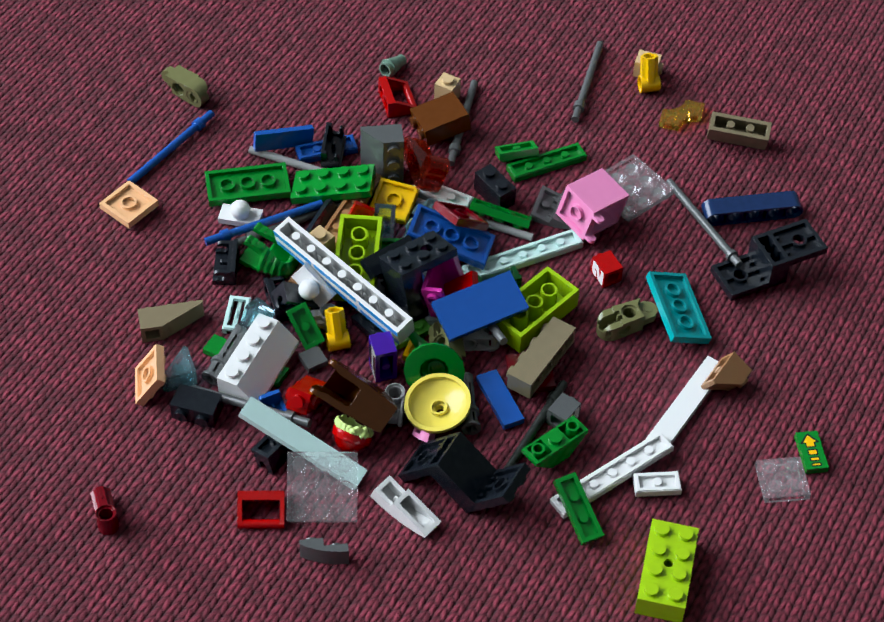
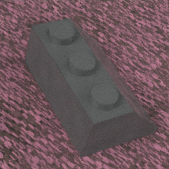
M402 125L360 127L361 165L375 164L377 174L382 175L383 178L403 183L404 138Z

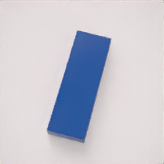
M312 125L254 131L253 149L255 152L292 148L296 145L313 142L314 128Z
M353 134L345 135L346 144L343 156L358 153V147ZM323 140L296 145L295 152L298 160L305 163L320 161Z
M497 369L477 375L476 382L503 430L523 424L525 418Z

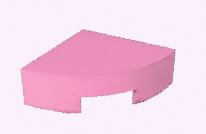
M414 427L412 432L414 437L426 443L434 440L436 435L435 433L421 431Z

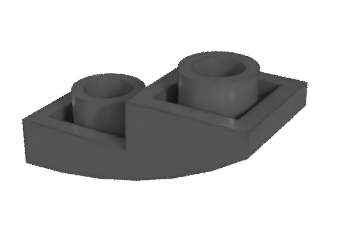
M310 537L305 540H299L300 557L325 564H349L348 543H333L324 546L323 538Z

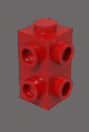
M308 375L300 381L298 380L296 384L287 389L285 408L296 412L297 415H307L312 410H315L318 405L325 401L314 395L309 389L314 385L324 386L326 382Z

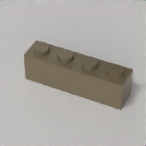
M554 316L549 323H545L541 328L540 334L531 340L526 352L522 351L517 363L514 366L511 365L506 373L508 378L507 388L530 399L574 343L576 327Z

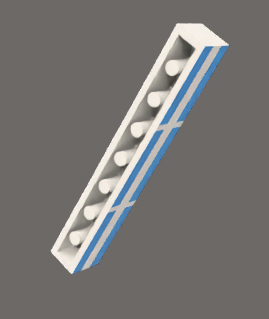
M289 216L273 230L279 246L302 265L307 262L338 295L383 332L391 331L393 340L400 345L414 331L412 317Z

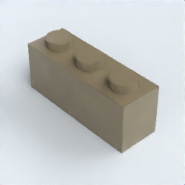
M713 111L706 139L765 150L769 141L772 123Z

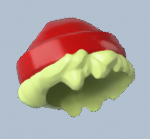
M346 414L338 415L334 420L332 433L334 434L336 445L343 453L352 454L371 444L374 434L371 428L357 423L351 417L347 418Z

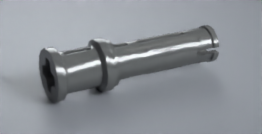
M241 324L235 325L218 355L211 358V364L208 369L202 372V378L209 384L218 385L217 376L246 334L247 328Z
M465 372L463 382L470 391L471 409L461 425V431L466 435H475L481 430V424L478 422L480 411L475 404L473 374Z

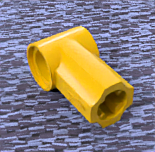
M644 53L640 56V75L637 79L640 93L660 91L661 89L657 54Z
M334 306L324 310L327 327L325 337L328 351L351 348L343 307Z

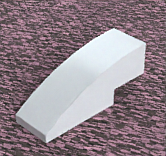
M390 475L370 495L392 517L424 538L441 523L409 488L405 491Z

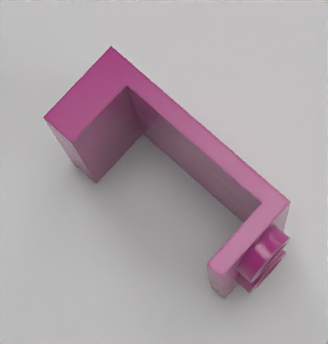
M457 256L427 271L421 292L431 317L437 318L431 302L445 297L444 284L464 275Z

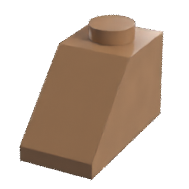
M734 351L719 360L701 387L703 390L728 391L736 387L741 388L748 382L749 379L747 377L752 369Z

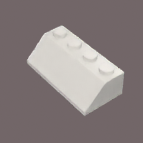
M259 313L217 376L218 392L249 400L252 396L259 401V396L271 390L299 345V341L279 320Z

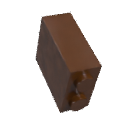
M454 92L410 109V124L413 129H417L420 140H424L427 146L472 129L469 114Z

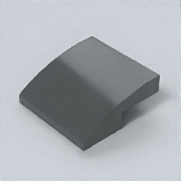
M542 186L529 215L532 217V220L554 228L570 229L556 214L565 190L560 194Z

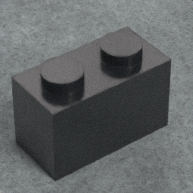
M492 164L475 172L474 190L487 202L507 209L515 205L516 187Z
M179 384L170 403L171 416L181 422L186 421L201 427L215 428L223 409L222 394Z

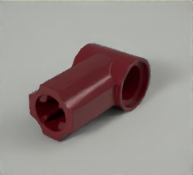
M104 486L96 487L90 492L98 530L104 535H112L118 531L119 521L111 490Z

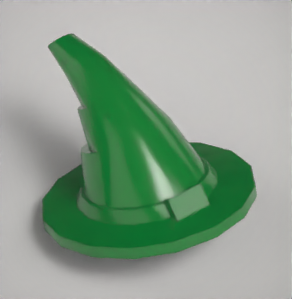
M412 332L409 335V339L415 347L406 358L404 366L405 379L410 387L418 379L433 373L451 374L463 381L465 375L463 360L454 349L444 344L427 343L416 332Z

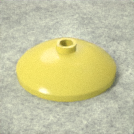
M433 373L418 379L408 389L404 399V410L409 422L417 429L429 433H444L456 428L466 419L471 409V395L468 387L461 379L447 373Z

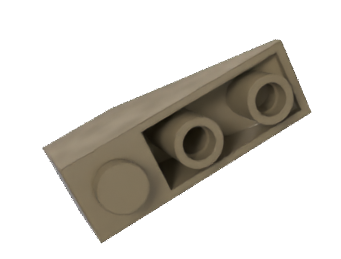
M203 300L137 309L142 343L164 340L203 317Z

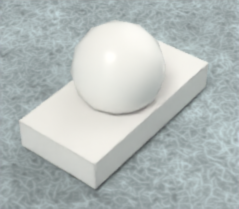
M236 200L232 204L223 203L218 216V223L242 226L262 219L264 215L263 209L250 208L249 204L244 200Z
M307 262L291 276L299 285L300 296L305 300H313L320 308L337 294Z

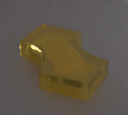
M686 100L678 108L663 109L659 127L678 131L682 125L688 122H701L705 103Z

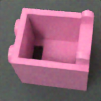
M601 168L566 186L556 214L582 240L586 239L587 242L593 244L596 240L594 234L618 223L629 194Z

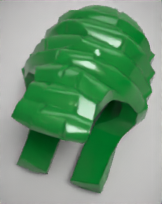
M258 222L254 226L253 231L273 242V245L269 248L259 239L249 235L244 241L248 248L243 251L238 263L251 267L258 273L270 275L272 278L277 276L290 277L297 269L299 261L277 244L273 230Z

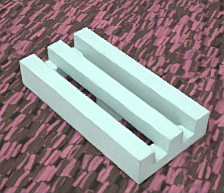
M230 295L222 333L227 334V331L232 333L235 325L238 324L243 302L246 303L241 325L246 327L252 303L250 297ZM238 301L233 324L231 326L229 325L234 302Z

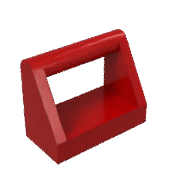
M388 76L378 77V92L388 118L411 114L410 109L416 107L417 104L409 83ZM403 90L408 103L396 101L392 92Z
M238 491L237 529H284L286 492ZM280 501V519H243L244 502Z

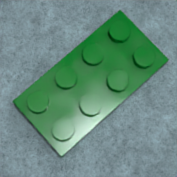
M286 162L204 171L209 207L221 206L223 203L232 204L236 200L255 202L289 198L291 196Z
M375 164L296 171L290 196L291 203L302 204L318 200L325 202L326 199L336 201L372 197L376 175Z

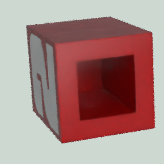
M611 250L592 257L590 271L604 288L621 281L623 266Z

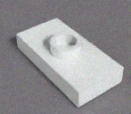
M678 471L633 473L632 480L635 497L681 495L682 488Z

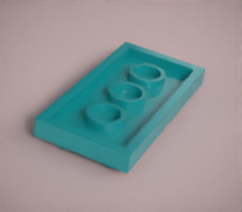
M649 271L646 275V280L670 342L709 344L712 337L687 275L685 273Z

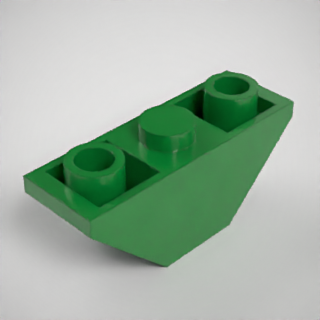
M573 415L524 447L521 452L536 467L553 468L572 454L588 433V429Z

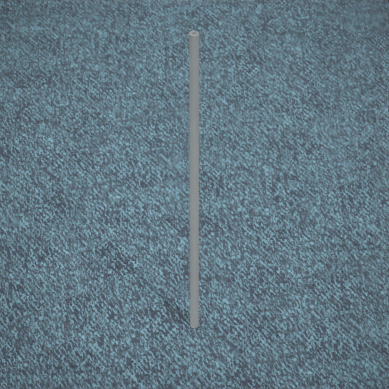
M250 146L248 150L249 154L278 163L286 162V165L301 170L322 169L321 167L270 151L255 152L253 146ZM417 198L415 205L421 204L433 209L434 202ZM482 218L489 224L488 228L531 242L534 238L533 233Z

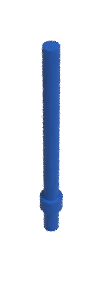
M209 110L202 117H197L189 128L130 176L127 181L130 180L134 184L196 131H201L206 126V123L215 116L214 112Z
M318 200L230 230L228 228L220 230L218 234L205 237V244L208 246L221 240H231L232 237L252 231L258 222L264 226H269L284 221L288 216L293 218L320 209L323 202Z

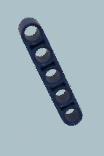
M795 191L714 198L704 201L701 205L704 217L712 226L796 218L803 213L802 204Z

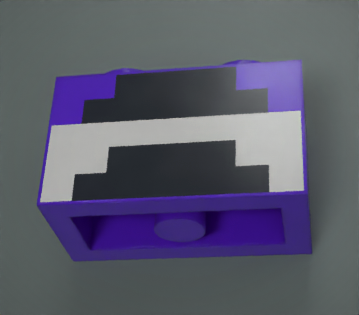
M391 331L369 335V364L375 382L397 378V349Z

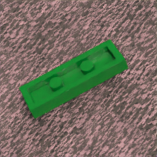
M473 198L469 208L478 216L484 217L488 215L493 217V220L496 222L504 223L506 221L512 223L513 227L524 230V228L528 229L532 220L531 216L477 198Z
M576 472L555 479L553 484L581 546L603 538L604 533Z

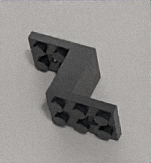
M431 231L379 256L387 298L412 317L413 323L429 315L421 292L423 285L422 273L458 256L457 248L435 231ZM360 312L351 316L352 323L368 338L369 335L383 332Z
M457 432L428 441L427 443H421L398 476L403 482L417 480L424 476H432L466 513L490 507L494 508L502 504L507 505L512 502L516 496L515 492L525 483L526 476L531 468L524 462L496 470L462 432Z

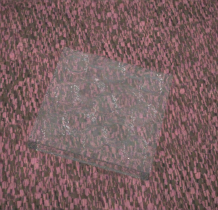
M634 154L605 170L629 194L621 214L627 222L674 194V188Z
M288 452L287 523H357L358 452Z

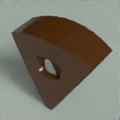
M330 359L328 362L329 366L334 368L335 371L324 386L314 385L309 391L344 414L381 433L397 410L393 399L382 388L362 374L339 361Z

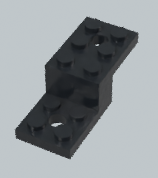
M803 219L752 236L748 253L738 256L743 262L740 268H736L731 261L726 260L711 265L710 272L730 301L786 282L791 265L826 254L828 247L808 220ZM794 240H797V241L803 242V243H802V244H797V243L794 242ZM735 275H739L744 278L738 279L735 277Z

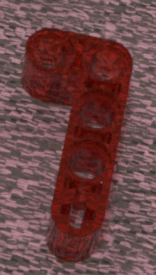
M405 137L404 159L416 188L438 193L450 168L449 159L433 156L426 140Z

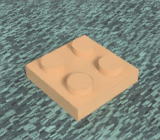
M128 180L102 200L99 205L101 210L130 229L158 207L159 203L156 198Z
M155 344L135 368V404L144 406L166 382L164 367L166 356H164V346Z

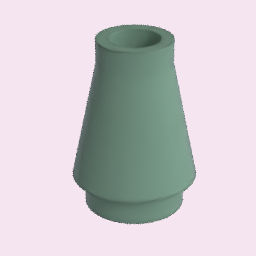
M399 54L398 56L382 60L379 65L381 74L393 77L407 63L406 57Z

